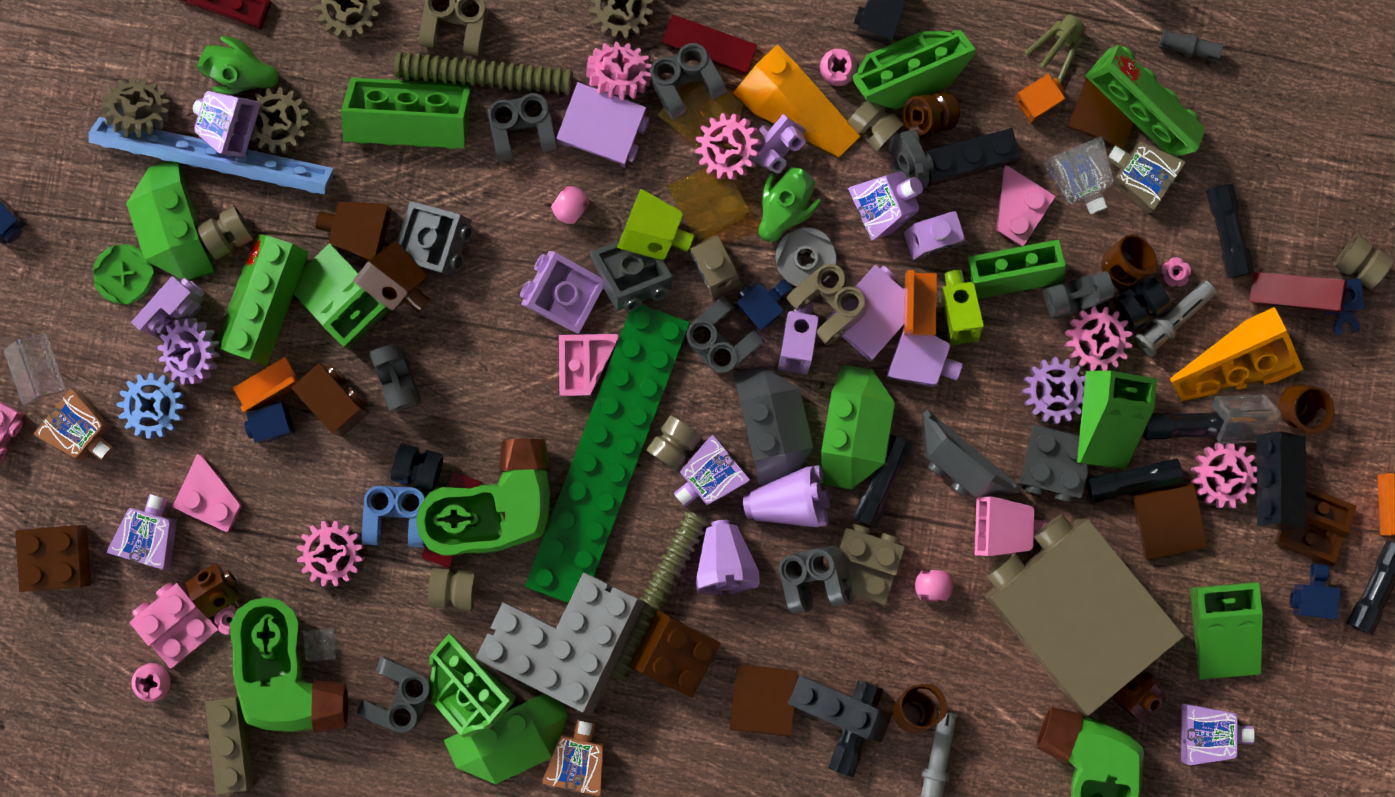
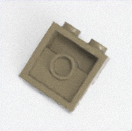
M853 524L852 529L844 528L839 548L845 553L853 595L885 605L905 546L899 545V538L882 533L881 539L869 535L871 529L857 524Z

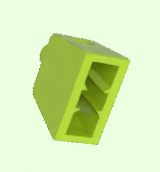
M640 189L617 248L663 260L666 258L671 246L688 252L694 235L678 229L683 215L680 210Z
M962 270L948 271L944 274L946 286L943 287L940 297L948 343L950 346L978 342L984 325L974 283H964Z

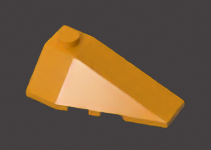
M778 44L754 66L733 92L755 116L775 124L782 114H785L791 120L804 127L806 131L803 133V136L808 143L837 158L843 155L861 137Z
M1273 307L1245 320L1177 372L1170 380L1180 400L1186 401L1215 395L1223 388L1235 386L1237 390L1245 389L1248 383L1263 380L1264 384L1274 383L1304 369L1277 310Z

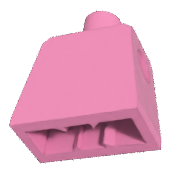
M977 497L975 555L995 556L1030 551L1033 548V536L1047 523L1045 520H1034V508L1032 506L997 497Z

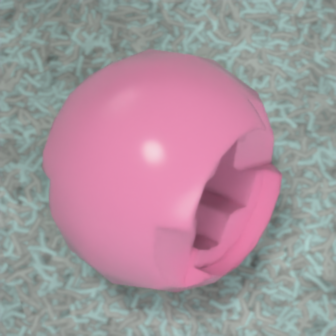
M841 48L832 49L825 53L819 66L823 79L833 86H844L852 82L853 76L858 70L857 60L854 55L848 50ZM833 62L837 64L843 62L845 64L844 73L841 71L833 72Z
M566 186L564 191H561L551 208L559 221L566 224H575L588 207L589 200L582 189L575 186Z
M922 570L915 581V592L919 599L923 601H947L952 595L954 588L953 579L947 571L930 570V572Z
M156 663L142 665L135 671L132 677V689L135 695L145 702L161 700L167 695L171 686L169 673L163 666ZM153 675V681L157 682V687L149 690V684L145 683V679Z

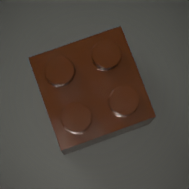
M318 363L291 387L334 435L343 437L369 414L364 407L368 402L357 390L348 389L344 385L348 380L332 365L327 367Z
M87 525L15 530L19 592L91 586Z
M657 610L629 665L641 674L693 698L721 643L709 635Z

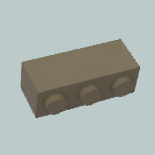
M232 696L205 701L216 795L247 791L253 788L254 780L247 723L244 720L239 697Z

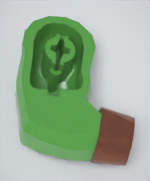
M510 439L501 441L499 472L502 475L498 484L480 485L470 489L441 487L430 492L419 506L416 519L419 537L428 549L440 555L489 553L540 538L544 534L548 522L551 494L548 471L551 469L546 439Z
M267 597L250 600L239 608L230 623V636L233 645L234 684L246 723L265 730L285 732L313 730L316 733L346 728L349 715L347 684L314 680L313 683H309L303 680V665L298 652L299 623L294 611L282 601Z
M1055 707L1048 709L1039 731L1036 748L1064 763L1069 761L1075 767L1071 782V797L1141 796L1144 750L1138 741L1125 731L1102 720Z

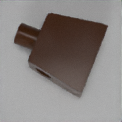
M338 202L335 215L321 211L318 213L316 229L331 232L329 244L333 247L369 261L383 249L392 209L387 204Z
M394 241L370 259L353 280L359 287L390 310H395L406 302L419 313L430 302V299L418 289L427 279L426 273L397 241Z

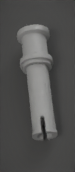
M1203 280L1164 317L1159 316L1153 320L1154 324L1142 335L1137 334L1134 337L1136 344L1148 356L1154 357L1157 354L1156 350L1167 340L1175 338L1176 330L1211 298L1217 295L1216 289L1208 281Z
M947 713L936 724L928 769L925 768L922 771L924 783L921 796L919 797H943L945 782H948L950 778L948 776L949 773H946L956 719L958 718L956 714Z

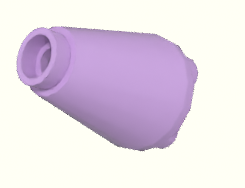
M821 466L805 467L754 489L750 494L744 495L743 506L747 519L754 518L755 521L810 527L828 525L826 509L830 508L831 504L828 490L823 491L822 489L823 471Z

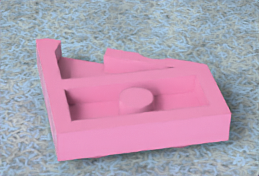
M1006 165L1002 170L1003 178L996 232L1021 247L1025 245L1056 196Z
M618 334L559 335L560 397L591 396L618 341Z

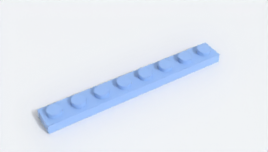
M99 117L88 132L89 143L101 145L105 148H115L129 151L133 154H143L160 158L164 161H174L188 164L192 167H202L219 171L223 174H233L247 177L251 180L274 183L282 187L306 190L310 193L325 195L333 179L334 168L247 149L244 158L218 153L203 139L153 129V135L151 136L145 131L142 132L141 138H137L136 133L131 132L129 137H125L124 130L121 129L117 133L113 132V124L106 125L105 118Z

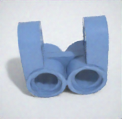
M374 486L369 489L364 497L363 545L379 546L382 517L409 518L408 546L425 548V543L419 537L416 523L419 506L416 510L410 512L406 509L404 502L407 496L415 494L419 499L420 506L427 497L426 493L421 489L413 487ZM379 493H385L389 500L387 507L383 510L377 509L374 505V499Z

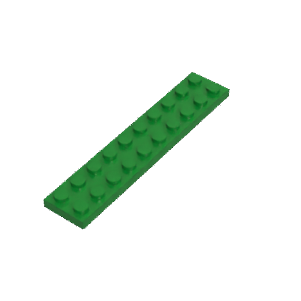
M642 304L636 310L628 313L525 587L569 603L582 574L586 573L595 576L690 322Z

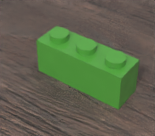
M1059 239L968 257V275L970 282L974 283L977 299L1065 282L1066 265Z

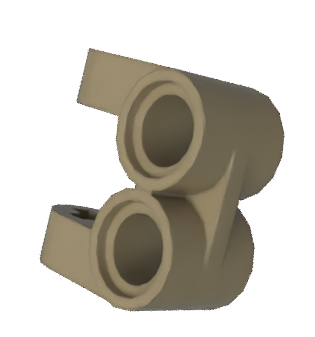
M425 0L419 32V46L435 49L441 24L462 25L466 28L463 54L479 57L488 19V11L483 0H446L449 2V7L444 12L435 11V5L441 0ZM469 6H477L479 12L474 17H466L464 15L465 9Z
M825 264L819 267L787 296V300L796 311L806 307L819 295L835 310L836 314L816 331V334L825 345H829L861 320L867 310L862 292L854 286L843 270L835 264ZM828 276H835L839 279V282L833 288H826L822 285L824 279ZM847 299H856L859 302L858 307L853 311L844 310L842 305Z

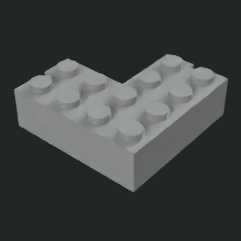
M583 573L557 627L514 605L502 602L490 627L496 631L494 634L487 633L476 659L582 713L592 714L646 602L592 575Z

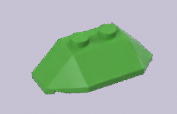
M953 30L952 33L944 31L918 32L867 54L857 73L854 74L853 82L867 101L899 109L913 96L928 95L949 87L976 54V49L961 30Z
M167 161L149 167L126 203L144 260L180 279L185 277L189 281L215 273L210 253L197 230L200 222L181 163Z
M842 365L832 389L822 444V485L853 490L886 464L896 403L873 369Z
M449 633L429 656L430 666H432L430 677L431 701L460 736L465 738L493 727L512 705L516 696L486 663L476 659L477 655Z
M542 693L508 709L493 727L465 738L457 733L444 739V742L457 769L498 784L551 759L568 714L561 701Z

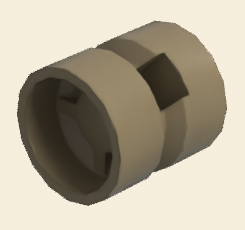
M865 101L849 118L847 123L858 134L865 133V141L876 152H879L889 143L891 136L898 134L905 124L894 112L887 113L886 106Z
M235 205L221 212L218 220L210 218L197 226L201 239L215 260H219L232 253L233 246L241 248L254 240L246 220Z
M1357 234L1341 251L1334 266L1347 275L1355 273V279H1361V285L1370 291L1383 279L1391 268L1394 259L1380 249L1372 251L1373 245Z
M670 415L661 428L663 435L661 437L656 436L646 451L679 472L688 459L686 452L694 451L702 436Z
M432 568L428 588V607L446 609L449 604H453L457 610L472 611L476 594V572L458 570L453 575L450 569Z

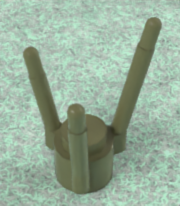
M1066 15L1062 22L1057 20L1049 31L1025 51V55L1029 56L1056 33L1055 39L1057 42L1040 64L1041 68H1045L1062 46L1069 47L1072 45L1058 77L1062 85L1076 51L1084 41L1081 35L1086 30V27L1075 16Z

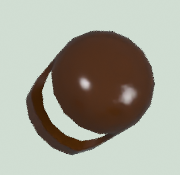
M1133 234L1126 235L1104 253L1101 260L1102 272L1107 271L1114 286L1120 288L1131 287L1139 279L1147 278L1157 271V257L1153 248L1145 239Z
M1305 384L1292 385L1285 389L1279 397L1277 405L1281 419L1286 424L1299 428L1302 432L1310 434L1322 433L1329 429L1334 422L1335 410L1333 400L1330 394L1322 388ZM1321 408L1326 409L1327 417L1322 424L1313 428L1306 427L1315 420Z
M933 684L913 685L898 697L893 708L895 722L899 728L910 734H921L928 731L947 714L946 698L942 691ZM919 689L929 690L938 699L940 705V713L937 720V710L935 703L933 702L931 697L928 696L926 693L918 691Z

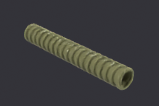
M401 51L396 54L394 61V75L397 79L405 76L406 80H410L411 77H414L416 81L424 78L425 82L433 79L435 83L442 80L445 84L448 81H452V84L455 85L461 82L462 85L470 83L471 86L480 84V87H485V85H489L490 88L499 86V89H504L505 86L509 90H513L515 87L518 91H522L525 88L527 92H532V89H535L537 93H541L544 90L546 94L554 91L556 95H560V92H564L565 96H569L572 91L573 72L569 68L566 71H562V68L559 67L557 70H553V67H548V69H544L543 66L534 68V65L525 67L524 64L516 66L515 63H511L509 66L506 65V62H501L499 65L496 61H492L489 64L487 60L479 63L477 59L469 62L468 58H464L463 61H460L459 57L450 60L449 56L441 59L440 55H436L435 58H432L430 54L422 57L421 53L413 56L411 52L404 55Z
M685 511L684 516L686 517L684 521L680 520L679 522L681 524L680 529L676 528L675 533L677 534L675 538L671 537L670 539L672 541L671 546L667 545L666 547L668 552L666 555L663 554L661 556L663 558L662 563L658 562L657 564L659 567L658 571L653 572V580L649 579L648 581L650 584L649 588H645L644 597L640 596L639 598L646 603L611 674L617 679L627 681L629 678L627 673L633 670L629 664L657 610L664 611L663 604L668 603V595L673 594L672 587L677 586V578L682 577L681 570L686 569V561L691 560L690 553H694L696 550L693 548L694 545L699 544V536H703L705 533L702 531L704 526L708 527L709 525L707 520L690 511Z

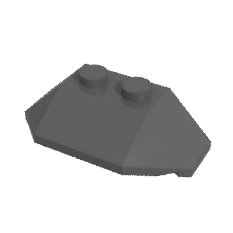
M763 366L733 373L759 487L800 470L814 448L800 388Z
M928 409L924 411L921 415L924 455L925 459L930 463L927 467L939 478L945 475L954 482L951 487L964 498L967 495L973 498L1016 494L1023 489Z

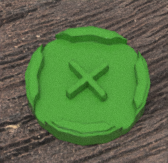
M124 244L108 247L98 256L93 266L95 288L102 297L115 304L129 305L139 302L149 294L154 284V266L145 261L142 251L133 245Z

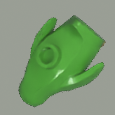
M221 36L220 39L231 47L207 45L197 64V68L202 75L225 85L212 87L214 92L222 94H237L256 88H274L279 80L277 69L260 61L252 49L243 41L229 36Z
M791 167L774 187L775 173L772 172L769 175L762 191L763 216L758 227V234L762 240L768 243L777 241L786 230L809 219L820 205L821 199L819 198L811 206L807 207L816 181L803 169Z

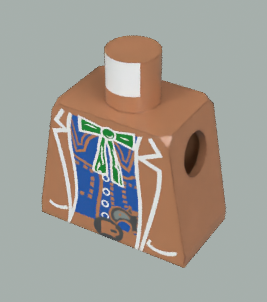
M70 389L34 432V435L76 459L84 460L91 452L99 460L104 461L114 450V447L103 439L104 435L109 431L110 425L80 391Z
M578 719L574 736L561 735L542 784L600 796L603 779L604 743L592 741L596 723Z

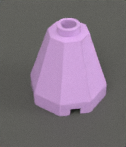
M729 520L712 522V526L706 528L696 577L697 594L716 596L722 595V591L730 590V594H736L758 588L760 583L759 570L738 526L730 524Z

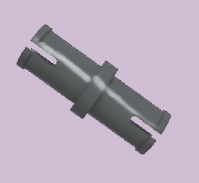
M1163 29L1158 48L1185 54L1184 57L1187 58L1195 56L1218 63L1223 43L1197 38L1196 34L1192 33L1188 36Z

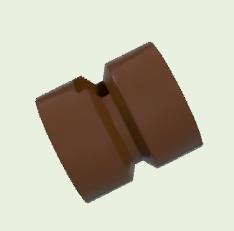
M945 91L913 96L904 104L902 111L903 122L908 131L914 129L918 136L947 131L954 128L958 123L960 107L957 99L951 93Z

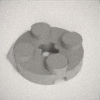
M805 227L794 230L785 235L777 247L775 255L777 272L789 285L797 287L819 267L825 264L836 265L834 246L828 236L817 229ZM807 250L812 252L811 258L814 259V263H808L805 267L800 265L801 260L797 258V255L799 253L804 254ZM830 276L826 277L823 283L830 278Z

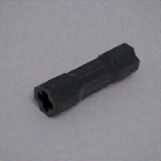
M1226 184L1206 190L1210 211L1215 218L1222 246V260L1227 279L1254 273L1250 251L1246 247L1237 212L1238 202L1233 184Z
M1238 411L1187 414L1152 413L1143 435L1145 440L1179 437H1239L1240 416Z
M890 434L886 464L874 473L869 487L862 495L852 519L877 529L886 508L888 494L898 471L903 468L913 444Z
M1178 458L1153 463L1140 468L1086 478V486L1091 503L1154 488L1159 489L1183 484V474Z
M1391 541L1385 542L1376 561V567L1346 623L1368 635L1374 634L1383 616V609L1395 587V543Z
M858 680L853 696L878 706L883 688ZM843 729L828 768L854 777L865 738Z

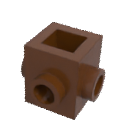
M217 563L200 571L196 576L185 582L191 601L208 619L239 599L235 586L238 585L236 578L230 570L224 572Z
M1149 672L1145 675L1139 673L1112 696L1113 700L1124 711L1142 725L1153 713L1159 710L1162 702L1167 697L1159 689L1162 683Z

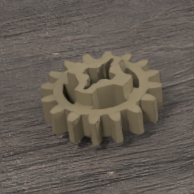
M318 0L321 4L314 6L315 11L322 14L317 18L321 25L326 24L325 30L329 34L336 30L335 35L338 39H341L344 33H346L348 38L353 40L354 33L357 32L362 37H365L364 28L366 27L374 30L375 27L371 21L372 19H380L381 16L375 9L381 8L382 4L379 0H367L368 6L359 2V0ZM352 2L354 7L348 8L345 12L342 6H348ZM329 8L337 12L336 22L331 19ZM358 19H361L359 22H357V23H355V24H352L353 22L357 21Z
M589 0V3L595 6L588 9L589 16H597L592 21L594 27L602 25L601 34L604 36L610 31L612 32L613 40L617 39L618 34H623L626 41L629 39L630 32H633L638 37L640 35L638 27L648 28L649 26L645 17H653V11L647 8L654 5L653 0H617L621 5H626L627 16L620 9H616L615 0H609L608 5L603 8V11H601L603 0ZM641 3L640 14L635 18L633 14L634 9ZM614 21H616V22L624 23V25H623V26H618V25H614V24H612V23H613Z
M130 77L128 84L118 80V88L109 86L108 94H103L102 96L103 104H101L102 116H105V124H113V132L115 133L121 129L124 130L125 137H129L131 132L136 133L137 138H141L142 132L145 131L151 136L153 135L154 127L162 129L163 121H168L169 100L166 99V92L164 90L158 91L157 83H153L150 86L146 85L145 78L140 83H135L134 78Z
M282 87L278 88L277 94H274L270 88H266L267 96L262 97L258 93L255 94L256 99L261 105L252 131L254 133L251 134L250 140L253 143L259 141L258 147L263 151L269 146L270 152L276 154L278 147H280L286 154L289 150L288 145L292 144L298 148L297 139L299 137L302 139L307 138L303 128H311V124L304 120V118L310 116V112L307 109H301L306 103L301 98L295 101L296 94L293 91H290L285 96V90ZM273 102H277L274 106L266 107ZM293 108L296 113V124H294L291 119ZM268 115L273 118L281 117L287 126L278 123L274 124ZM259 117L262 118L264 125L261 129L263 131L262 133L260 132L258 126ZM289 134L287 137L277 140L279 136Z

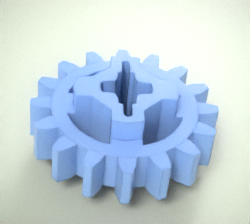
M150 372L148 380L144 375L139 374L137 375L138 383L128 380L126 383L130 388L129 391H120L119 393L125 397L124 402L117 403L118 407L124 408V412L118 417L123 420L128 419L125 428L127 430L136 428L135 436L141 437L145 432L147 439H154L156 432L159 437H166L165 429L175 431L176 427L173 422L175 420L183 421L184 419L178 414L179 410L186 409L185 405L179 404V400L184 397V393H175L178 384L171 382L167 385L168 377L162 375L157 381L156 373ZM148 386L160 387L159 390L156 389L153 393H149L144 388ZM135 399V410L133 411V401ZM146 399L155 401L153 406L157 413L148 411L150 406ZM170 401V411L168 413L167 403ZM149 419H154L159 423L155 426L143 425Z

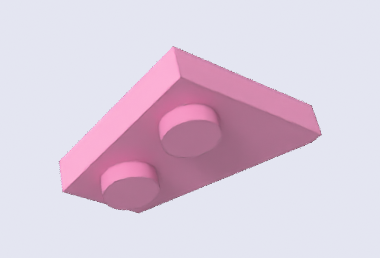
M197 454L172 507L230 533L242 508V503L231 493L223 479L208 464V460L203 455Z

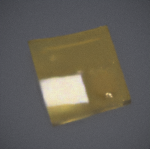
M702 82L687 83L678 92L686 109V114L672 121L665 108H663L658 116L700 148L702 143L696 141V137H704L705 133L701 130V127L706 126L710 128L709 119L711 117L720 121L721 113H725L731 118L733 113L739 115L745 105L728 92L712 100ZM723 129L718 131L714 137L722 133Z
M708 167L667 185L698 243L751 214L734 181L729 179L728 176L725 179L717 178V172L713 175L706 172Z

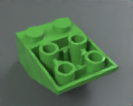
M328 244L303 268L294 295L344 348L350 350L391 310L353 282L358 272L331 244Z
M1086 371L1077 463L1127 469L1154 411L1157 378L1116 371Z
M1259 582L1189 587L1199 680L1261 674L1263 613Z

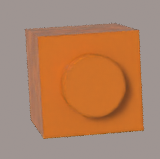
M1048 73L1018 92L1014 100L1031 124L1059 106L1065 99L1063 96L1065 91L1059 80L1056 78L1052 79Z

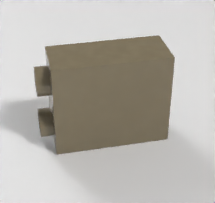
M1060 514L1044 525L1033 536L1042 548L1023 563L1015 553H1012L987 573L986 577L994 587L983 597L1077 711L1089 716L1182 639L1184 635L1089 519H1076L1070 523L1063 514Z

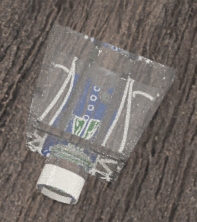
M1102 136L1046 160L1044 163L1046 169L1069 204L1084 199L1090 215L1107 208L1101 192L1113 185V177Z

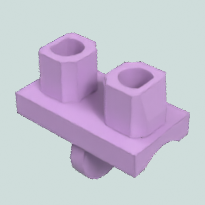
M782 114L771 129L762 125L759 129L764 136L762 144L755 147V150L759 151L761 156H754L752 160L769 171H774L777 174L780 173L786 166L784 156L790 149L793 151L800 150L806 143L803 136L806 130L802 125L794 122L785 114Z

